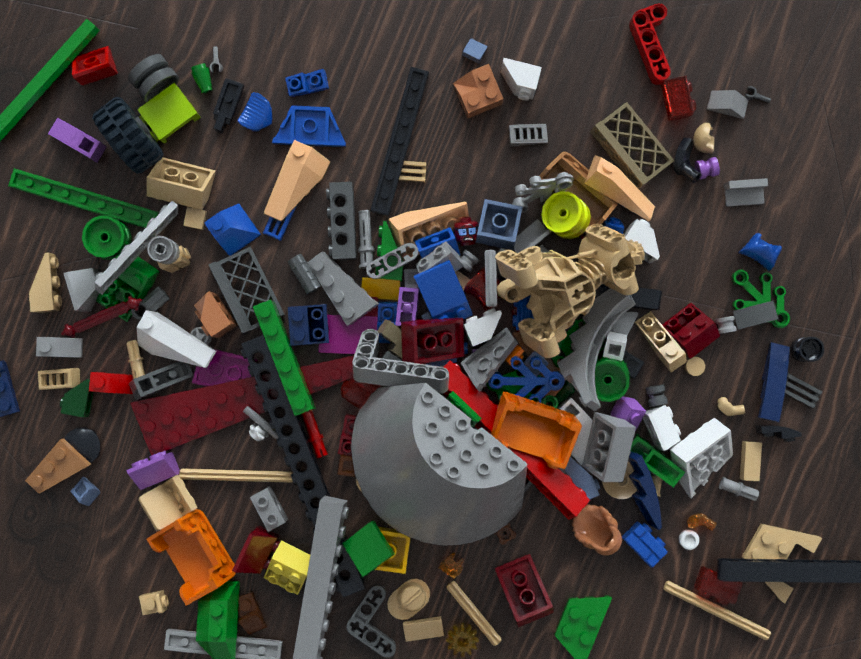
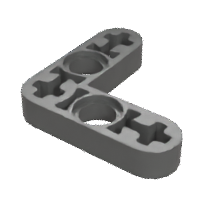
M374 584L349 618L347 631L381 656L391 657L396 651L395 641L369 623L386 596L385 587L381 584ZM380 589L382 597L377 596L373 603L370 601L374 596L373 590L377 591ZM365 604L370 605L372 608V612L368 615L363 614L361 611V607ZM358 621L361 629H364V626L367 627L363 636L360 635V629H352L351 622L356 623ZM368 632H375L377 639L370 642L367 640L366 634ZM380 637L383 638L381 643L384 645L391 644V651L387 650L385 652L382 644H379V647L376 646Z

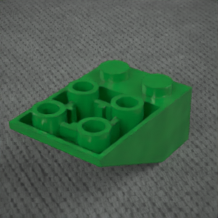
M137 257L103 294L99 293L96 302L107 309L120 302H127V297L129 296L143 300L153 286L160 271L140 257ZM131 309L118 317L128 322L133 316Z

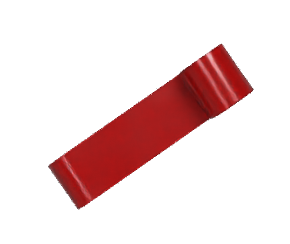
M660 3L638 10L629 22L631 33L648 76L655 85L663 84L671 73L654 29L667 16V8ZM653 12H658L661 18H656ZM635 19H641L643 25L637 24ZM642 36H647L650 42L643 41ZM649 54H655L657 60H652Z

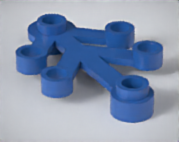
M514 356L510 360L512 368L518 369L525 377H503L501 373L495 372L488 381L489 386L493 389H499L503 385H524L515 394L521 397H525L536 385H544L536 394H531L528 398L530 400L538 398L537 402L541 403V399L550 390L556 391L561 389L565 379L560 372H551L543 364L540 357L534 356L530 359L531 367L538 369L545 376L536 377L523 364L519 356ZM519 360L520 364L516 366L513 365V362ZM535 360L540 361L538 365H533V362ZM495 379L500 380L498 384H493ZM558 379V383L552 384V380Z

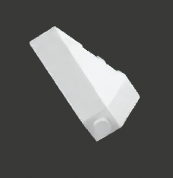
M146 310L137 325L138 345L152 355L207 368L216 353L214 349L158 312Z

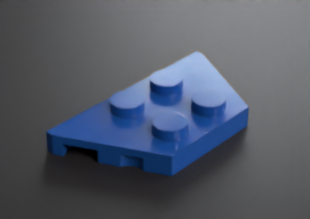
M291 106L286 119L280 125L276 137L272 140V143L276 145H292L294 140L307 146L346 147L345 140L330 107Z

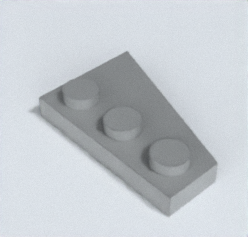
M507 327L460 362L479 392L518 344Z

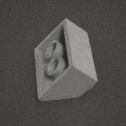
M594 412L582 467L603 482H623L636 427L624 419Z

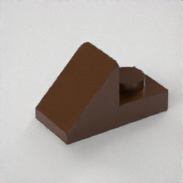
M253 591L239 596L238 613L240 619L238 622L248 635L266 628L267 625Z

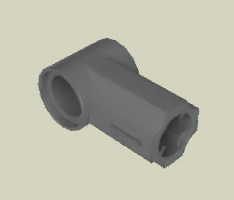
M158 286L139 303L137 311L131 309L134 318L141 320L142 317L139 314L141 307L144 306L146 310L156 312L170 298Z

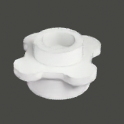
M256 422L250 426L249 434L254 440L261 441L269 436Z

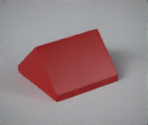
M109 46L79 55L72 61V76L82 86L118 74Z

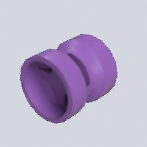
M716 157L709 158L707 161H695V170L702 174L700 179L719 175L720 168Z

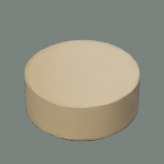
M699 357L687 359L685 370L692 376L701 375L705 370V363Z

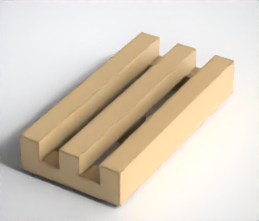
M404 161L403 166L422 167V170L402 168L401 173L422 174V177L400 176L399 181L425 182L426 162Z

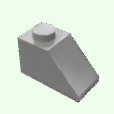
M37 337L36 356L82 357L83 338Z

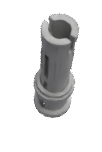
M370 210L358 211L360 247L358 249V253H360L359 269H366L367 265L374 261L373 252H375V248L372 246Z

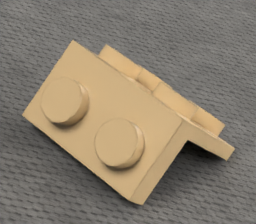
M178 474L139 497L141 506L157 531L198 508L194 498L189 494L184 481Z

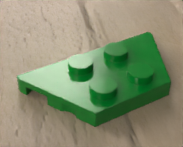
M611 596L568 598L554 635L574 659H588L612 600Z

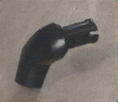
M683 138L676 150L673 168L677 175H683L692 183H696L700 180L702 174L690 165V155L694 142L690 138Z

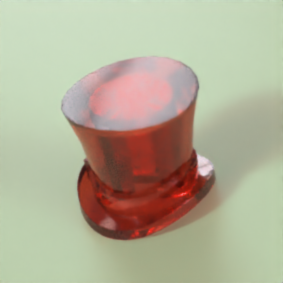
M484 266L466 284L463 292L466 296L469 293L472 296L474 295L484 310L488 311L491 307L486 306ZM497 279V286H498L499 283H501L502 281H500V280Z

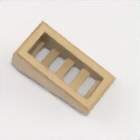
M80 369L38 371L39 390L76 387L81 383ZM47 374H49V386H47Z

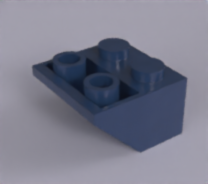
M327 304L288 307L290 346L329 343Z

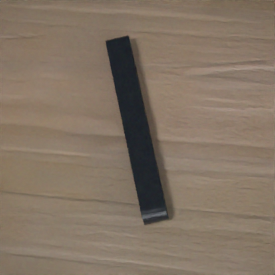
M717 559V580L733 582L861 583V560Z

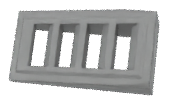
M546 124L509 125L508 127L510 147L548 143ZM538 129H541L542 139H538ZM525 130L527 133V139L523 138V131ZM530 130H534V139H531ZM515 131H519L520 139L516 140Z

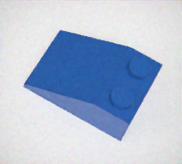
M450 260L414 275L432 319H465L473 315Z

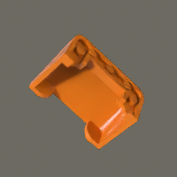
M503 392L491 435L507 448L510 447L544 458L547 466L550 468L565 469L582 425L577 417L570 412L512 393Z
M199 509L189 512L146 539L155 552L167 551L185 581L180 587L179 593L186 606L219 588L236 574L232 571L235 565L207 517Z

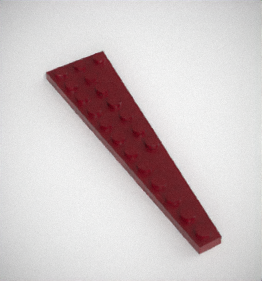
M354 355L301 366L300 369L310 394L353 378L352 362ZM270 373L261 375L264 381L271 379ZM255 377L130 403L151 456L250 418L243 412L247 406L258 415L265 412L262 405L264 399L262 395H258L255 384H257ZM269 390L270 398H278L277 390Z

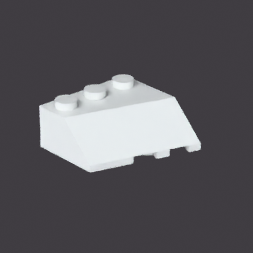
M715 418L704 423L702 427L690 433L684 440L675 444L670 449L672 461L685 471L679 482L691 499L696 494L694 490L700 484L704 486L708 482L707 478L713 471L717 472L733 456L731 430Z

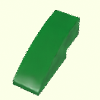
M636 434L633 438L630 452L642 455L648 469L674 488L685 474V471L652 444Z

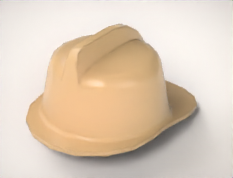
M410 579L402 584L389 597L387 604L390 614L400 620L413 617L429 601L430 590L427 584L420 579Z

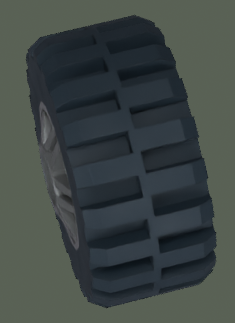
M114 97L93 113L92 119L101 134L136 174L143 173L162 159L164 153L151 135L150 130L122 98Z

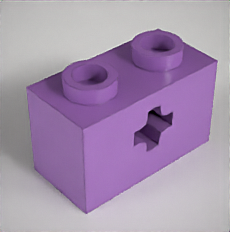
M399 288L395 324L397 327H401V322L417 320L419 289Z

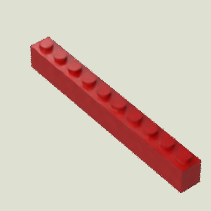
M450 360L444 366L449 371V388L442 394L447 397L454 391L482 418L475 427L477 429L482 427L491 434L498 405L494 404L484 391L481 390L479 392L471 379L461 371V368L456 363ZM508 447V449L528 464L526 478L568 520L576 517L590 501L586 492L578 488L569 475L564 474L559 468L553 469L547 466L544 458Z

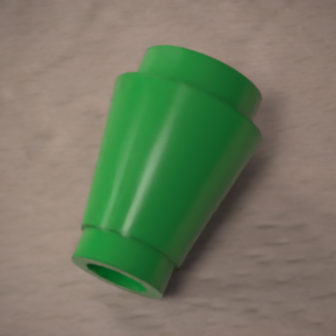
M205 63L191 67V75L201 93L212 91L209 67Z

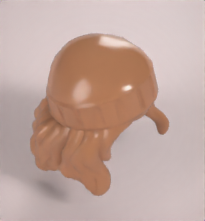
M587 504L573 518L574 536L586 548L594 549L601 555H612L619 550L622 536L618 530V523L603 506Z

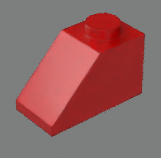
M91 372L89 391L133 394L129 383L133 380V375Z

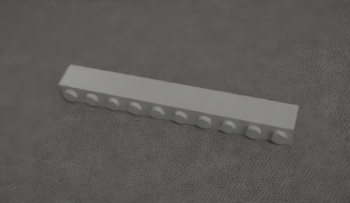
M324 496L319 502L293 659H323L321 651L324 650L326 645L324 634L327 632L330 623L327 620V616L333 606V602L330 599L336 588L334 576H337L339 571L337 559L341 556L343 548L340 542L346 531V526H343L344 519H347L349 513L347 500Z

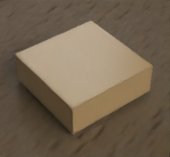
M187 207L183 226L203 230L207 211Z

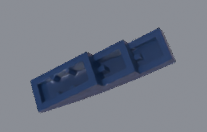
M770 342L762 376L764 382L760 395L762 401L758 414L759 418L776 422L780 421L789 366L790 347Z
M631 451L628 461L634 471L629 475V478L637 490L631 496L648 525L660 530L662 528L660 506L650 471L642 455Z

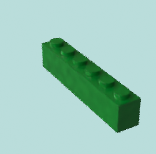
M268 300L253 306L294 415L299 416L316 409L294 350L290 346V340L275 302Z

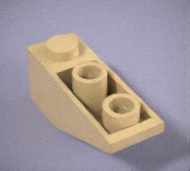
M45 253L29 291L30 312L60 311L62 298L58 290L60 278L57 276L59 261L55 254Z
M651 311L635 322L656 355L670 372H673L687 362L684 350Z

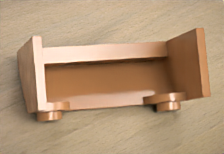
M562 152L539 175L541 180L555 178L562 172L571 174L574 179L573 185L566 189V191L576 195L588 206L591 214L589 226L602 224L619 203L586 185L585 181L589 170L570 153Z

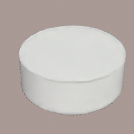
M684 530L679 535V543L683 548L693 550L699 544V536L692 530Z

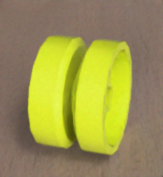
M560 191L551 195L544 203L541 214L545 226L564 239L579 237L585 232L591 219L590 210L585 202L567 191Z

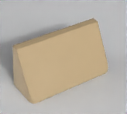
M742 441L740 480L760 481L761 442Z
M441 616L403 622L406 642L444 636Z

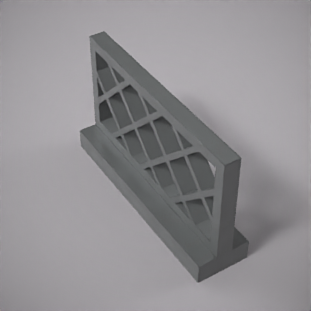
M251 246L225 259L209 264L214 279L242 335L248 334L250 331L260 327L259 322L251 326L248 320L250 312L255 313L252 309L255 299L266 302L271 296L277 306L280 317L284 315ZM250 254L252 258L250 266L239 263L242 255ZM227 262L236 264L233 274L224 272L221 265ZM238 265L249 269L246 278L235 275ZM251 270L259 272L261 277L258 283L248 280ZM233 278L244 281L241 291L232 288ZM247 282L257 286L254 296L243 292ZM259 287L268 290L267 300L256 297ZM242 295L253 298L250 308L241 306L240 300Z

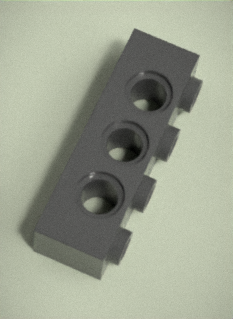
M330 182L329 188H326L327 200H330V207H327L328 219L331 218V226H328V237H332V245H329V257L332 256L334 261L357 260L353 182ZM340 198L346 200L343 207H337L335 204ZM338 218H346V224L338 226L336 224ZM340 236L347 237L345 245L337 244Z

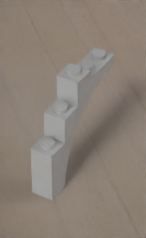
M611 288L595 298L589 313L583 316L586 324L569 335L574 352L557 363L560 368L559 372L563 375L565 381L567 380L572 383L574 388L580 393L581 397L579 399L583 406H588L593 411L601 407L595 387V366L600 348L613 325L625 312L636 304L631 295H623Z

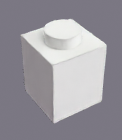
M609 331L605 341L603 357L622 361L627 343V335Z

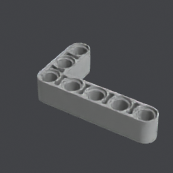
M367 329L362 332L352 362L354 380L382 386L427 383L439 394L445 393L448 390L449 371L446 368L377 358L379 352V333L374 329Z

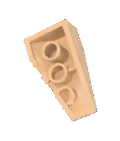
M294 140L285 158L264 214L282 222L303 197L307 196L310 190L323 179L330 161L312 147Z
M595 155L585 184L650 221L655 206L618 167Z
M466 202L405 212L390 218L391 234L397 248L406 243L415 244V240L449 227L453 231L454 224L459 222L461 217H469L468 206ZM407 247L406 253L401 255L402 259L406 255L412 257L415 251L414 248L410 249Z

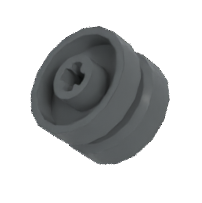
M161 54L151 55L143 59L128 75V80L135 89H139V94L146 103L171 84L175 83L177 85L179 82V76L172 68H168L169 64Z

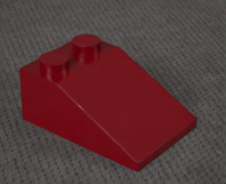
M463 318L401 322L402 361L423 364L464 357Z
M258 526L249 534L232 571L235 573L260 574L264 569L267 570L271 561L269 557L272 551L275 552L280 544V541H278L280 535L272 531L268 532L266 528Z
M530 554L494 568L518 628L554 613L553 605Z

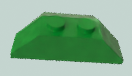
M227 581L198 601L196 642L213 659H235L240 581Z

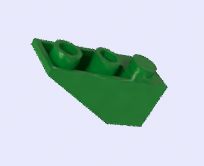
M383 221V226H379V237H382V243L377 247V256L380 257L397 249L386 221ZM397 252V254H398V255L400 256V258H401V262H403L400 253ZM388 257L387 264L391 267L396 266L398 263L397 257ZM383 260L380 261L382 265L376 267L375 275L379 274L378 270L384 268V271L388 270ZM403 266L379 279L399 280L402 282Z

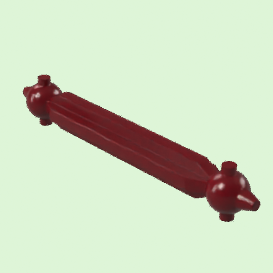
M129 296L127 297V302H120L75 322L73 326L65 324L61 335L74 338L75 332L85 331L128 312L129 309L137 311L142 299Z

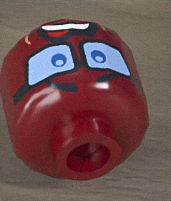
M461 217L460 221L454 224L456 241L460 245L475 244L478 222L471 220V217Z

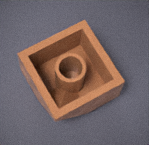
M489 64L470 71L453 83L467 119L500 106L503 103V96Z
M207 292L194 305L197 309L195 313L203 324L201 328L207 336L220 338L238 326L216 293Z

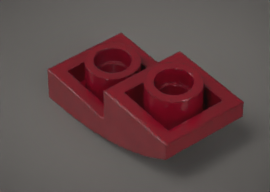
M345 415L338 454L352 457L351 440L354 422L357 417L355 415Z

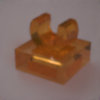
M454 552L445 558L438 567L453 579L464 568L461 566L464 559L461 558L458 563L453 560Z

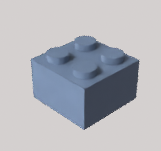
M485 199L476 243L514 250L523 207Z

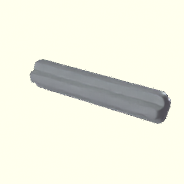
M487 250L484 253L486 306L495 307L497 306L496 251Z

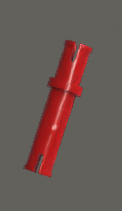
M312 410L301 414L310 437L308 439L309 443L313 445L316 458L328 455L322 440L324 438L323 434H320Z

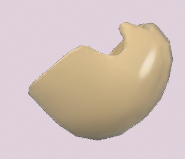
M703 123L696 129L693 141L698 151L712 154L714 151V137L709 135L710 130H713L710 123Z

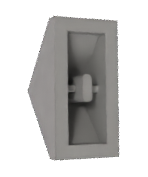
M736 90L711 91L706 110L743 119L748 99Z

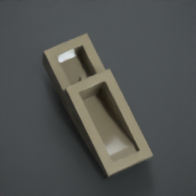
M385 319L377 332L391 342L387 350L402 360L401 330L390 320Z

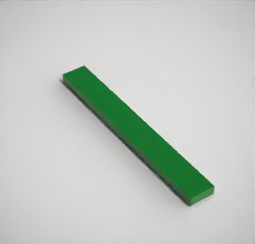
M88 19L81 24L1 113L0 141L100 31Z
M15 168L8 185L11 188L103 216H110L119 221L146 228L148 222L159 215V212Z

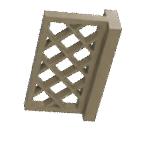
M628 102L597 123L590 131L619 169L638 189L674 161ZM624 109L630 115L629 120L620 119V112ZM608 121L616 122V130H609L605 123ZM620 123L629 124L628 133L619 132ZM633 125L641 128V135L632 134ZM618 136L628 137L627 146L621 145L618 142ZM631 138L641 139L640 148L631 147ZM644 140H649L653 143V150L644 149ZM630 151L640 152L639 161L633 160L630 157ZM643 152L653 154L652 163L643 161ZM656 154L662 155L667 162L665 164H657ZM642 165L652 167L651 175L646 177L642 172Z

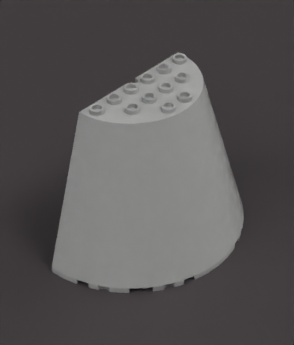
M427 383L372 388L364 399L354 422L351 453L354 473L361 487L362 494L366 497L377 515L389 526L409 538H414L424 543L443 546L472 543L486 538L506 526L522 509L528 464L482 427L478 430L473 429L470 425L471 418Z

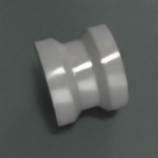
M463 251L461 260L464 266L462 268L471 273L473 266L478 264L480 260L469 251Z
M734 316L715 319V323L718 324L719 334L737 331L733 323L735 320Z
M201 327L194 328L190 333L206 345L211 342L212 337L210 335L207 336Z

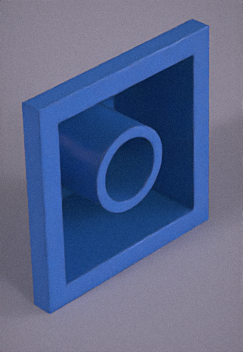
M240 204L222 210L204 222L229 256L235 254L261 235Z

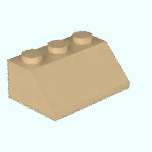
M162 157L147 176V196L203 210L210 196L215 170Z

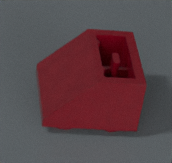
M692 303L662 324L684 350L689 359L720 337L715 322Z

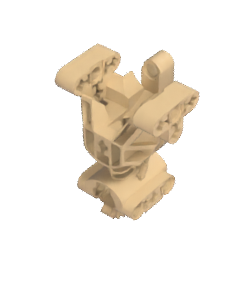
M593 224L585 229L587 237L582 239L579 253L574 256L565 257L554 250H549L548 253H541L538 246L526 248L519 253H515L512 250H504L497 253L495 259L500 274L506 278L497 286L498 296L509 303H513L531 295L526 307L532 311L534 319L527 318L518 323L524 344L545 358L555 357L560 353L558 342L567 336L565 329L573 325L579 314L585 316L589 313L595 300V290L600 285L604 284L623 295L636 293L639 287L635 276V265H640L642 260H645V253L641 243L638 244V241L633 242L632 239L628 241L624 234L609 227H603L602 224ZM578 258L579 260L578 262H573L571 259Z

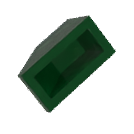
M86 379L64 394L60 401L62 414L78 417L90 416L94 392L89 391L90 379Z

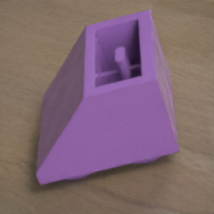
M166 451L150 456V461L148 458L131 464L132 468L126 470L140 490L176 476L180 471L173 452L167 454Z

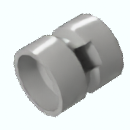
M157 236L148 243L147 251L149 256L159 263L168 265L174 263L179 258V246L167 237Z

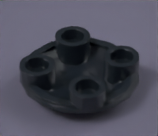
M85 427L76 428L65 436L64 439L90 463L99 457L100 440L93 429Z

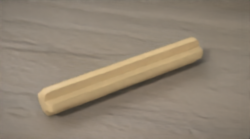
M455 581L450 582L447 585L448 591L492 645H498L501 642V637L458 584Z

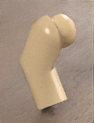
M726 397L718 399V408L725 415L745 414L744 405L733 406Z

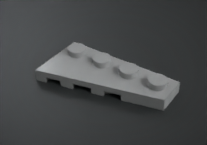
M320 252L307 262L347 326L352 325L379 305L325 252Z

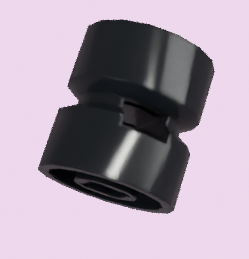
M801 337L792 342L790 352L792 357L799 362H815L823 356L824 345L816 337Z

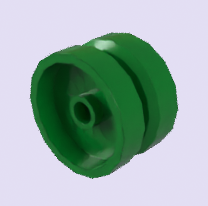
M101 215L87 222L83 229L82 241L90 254L104 260H112L121 254L122 249L126 245L132 243V236L124 223L110 216Z
M603 355L598 356L595 366V387L598 400L605 402L619 400L626 394L629 388L630 376L627 364L623 360L603 357Z

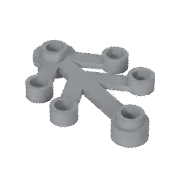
M567 172L559 173L555 178L541 180L540 176H533L529 179L531 188H527L524 184L515 187L517 196L531 195L526 198H515L512 205L523 207L522 213L528 210V203L539 197L541 204L544 205L546 200L552 195L553 189L557 193L570 188L573 185V176Z

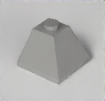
M89 268L63 273L75 311L86 313L92 311L99 292L95 290L94 284L96 276L100 273L97 269Z

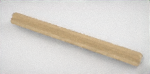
M180 469L179 477L183 480L293 482L291 478L293 472L213 469Z
M670 581L665 582L663 589L666 592L764 640L769 639L771 632L768 629Z

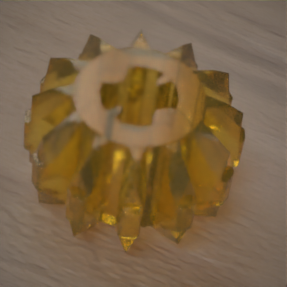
M461 623V628L458 629L457 625H453L454 631L448 630L450 637L446 638V642L450 643L448 650L454 649L453 655L456 656L460 652L463 658L464 652H467L470 656L472 655L471 649H477V645L474 643L479 642V638L474 637L477 631H471L472 626L470 624L464 628V623ZM459 637L466 639V642L459 641Z

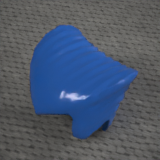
M253 92L238 118V123L254 132H259L261 129L268 127L272 124V109L269 101L261 94Z
M756 233L746 246L739 251V254H744L754 259V261H757L770 271L774 267L782 247L781 245L777 246L765 242L761 239L762 234Z

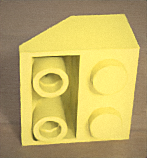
M281 540L269 563L264 578L270 583L277 584L285 588L286 591L298 595L307 578L310 554Z

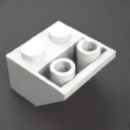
M494 308L484 312V317L479 319L477 315L466 319V324L463 325L471 347L492 338L502 314L501 310L496 311Z

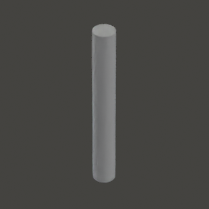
M247 406L243 410L246 415L276 440L279 438L277 432L272 430L270 424L253 409Z

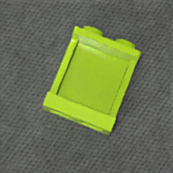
M175 83L137 109L141 114L139 116L146 126L149 125L152 129L150 133L153 138L163 143L167 142V137L192 119L197 121L201 118Z

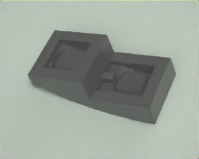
M774 300L733 311L738 330L779 319Z

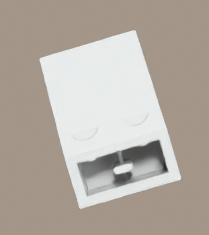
M569 397L558 409L572 413L582 425L571 453L575 460L582 465L593 420Z

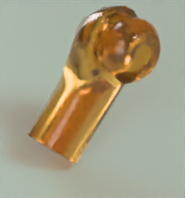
M703 513L691 515L687 519L688 527L691 529L704 525L712 531L717 524Z

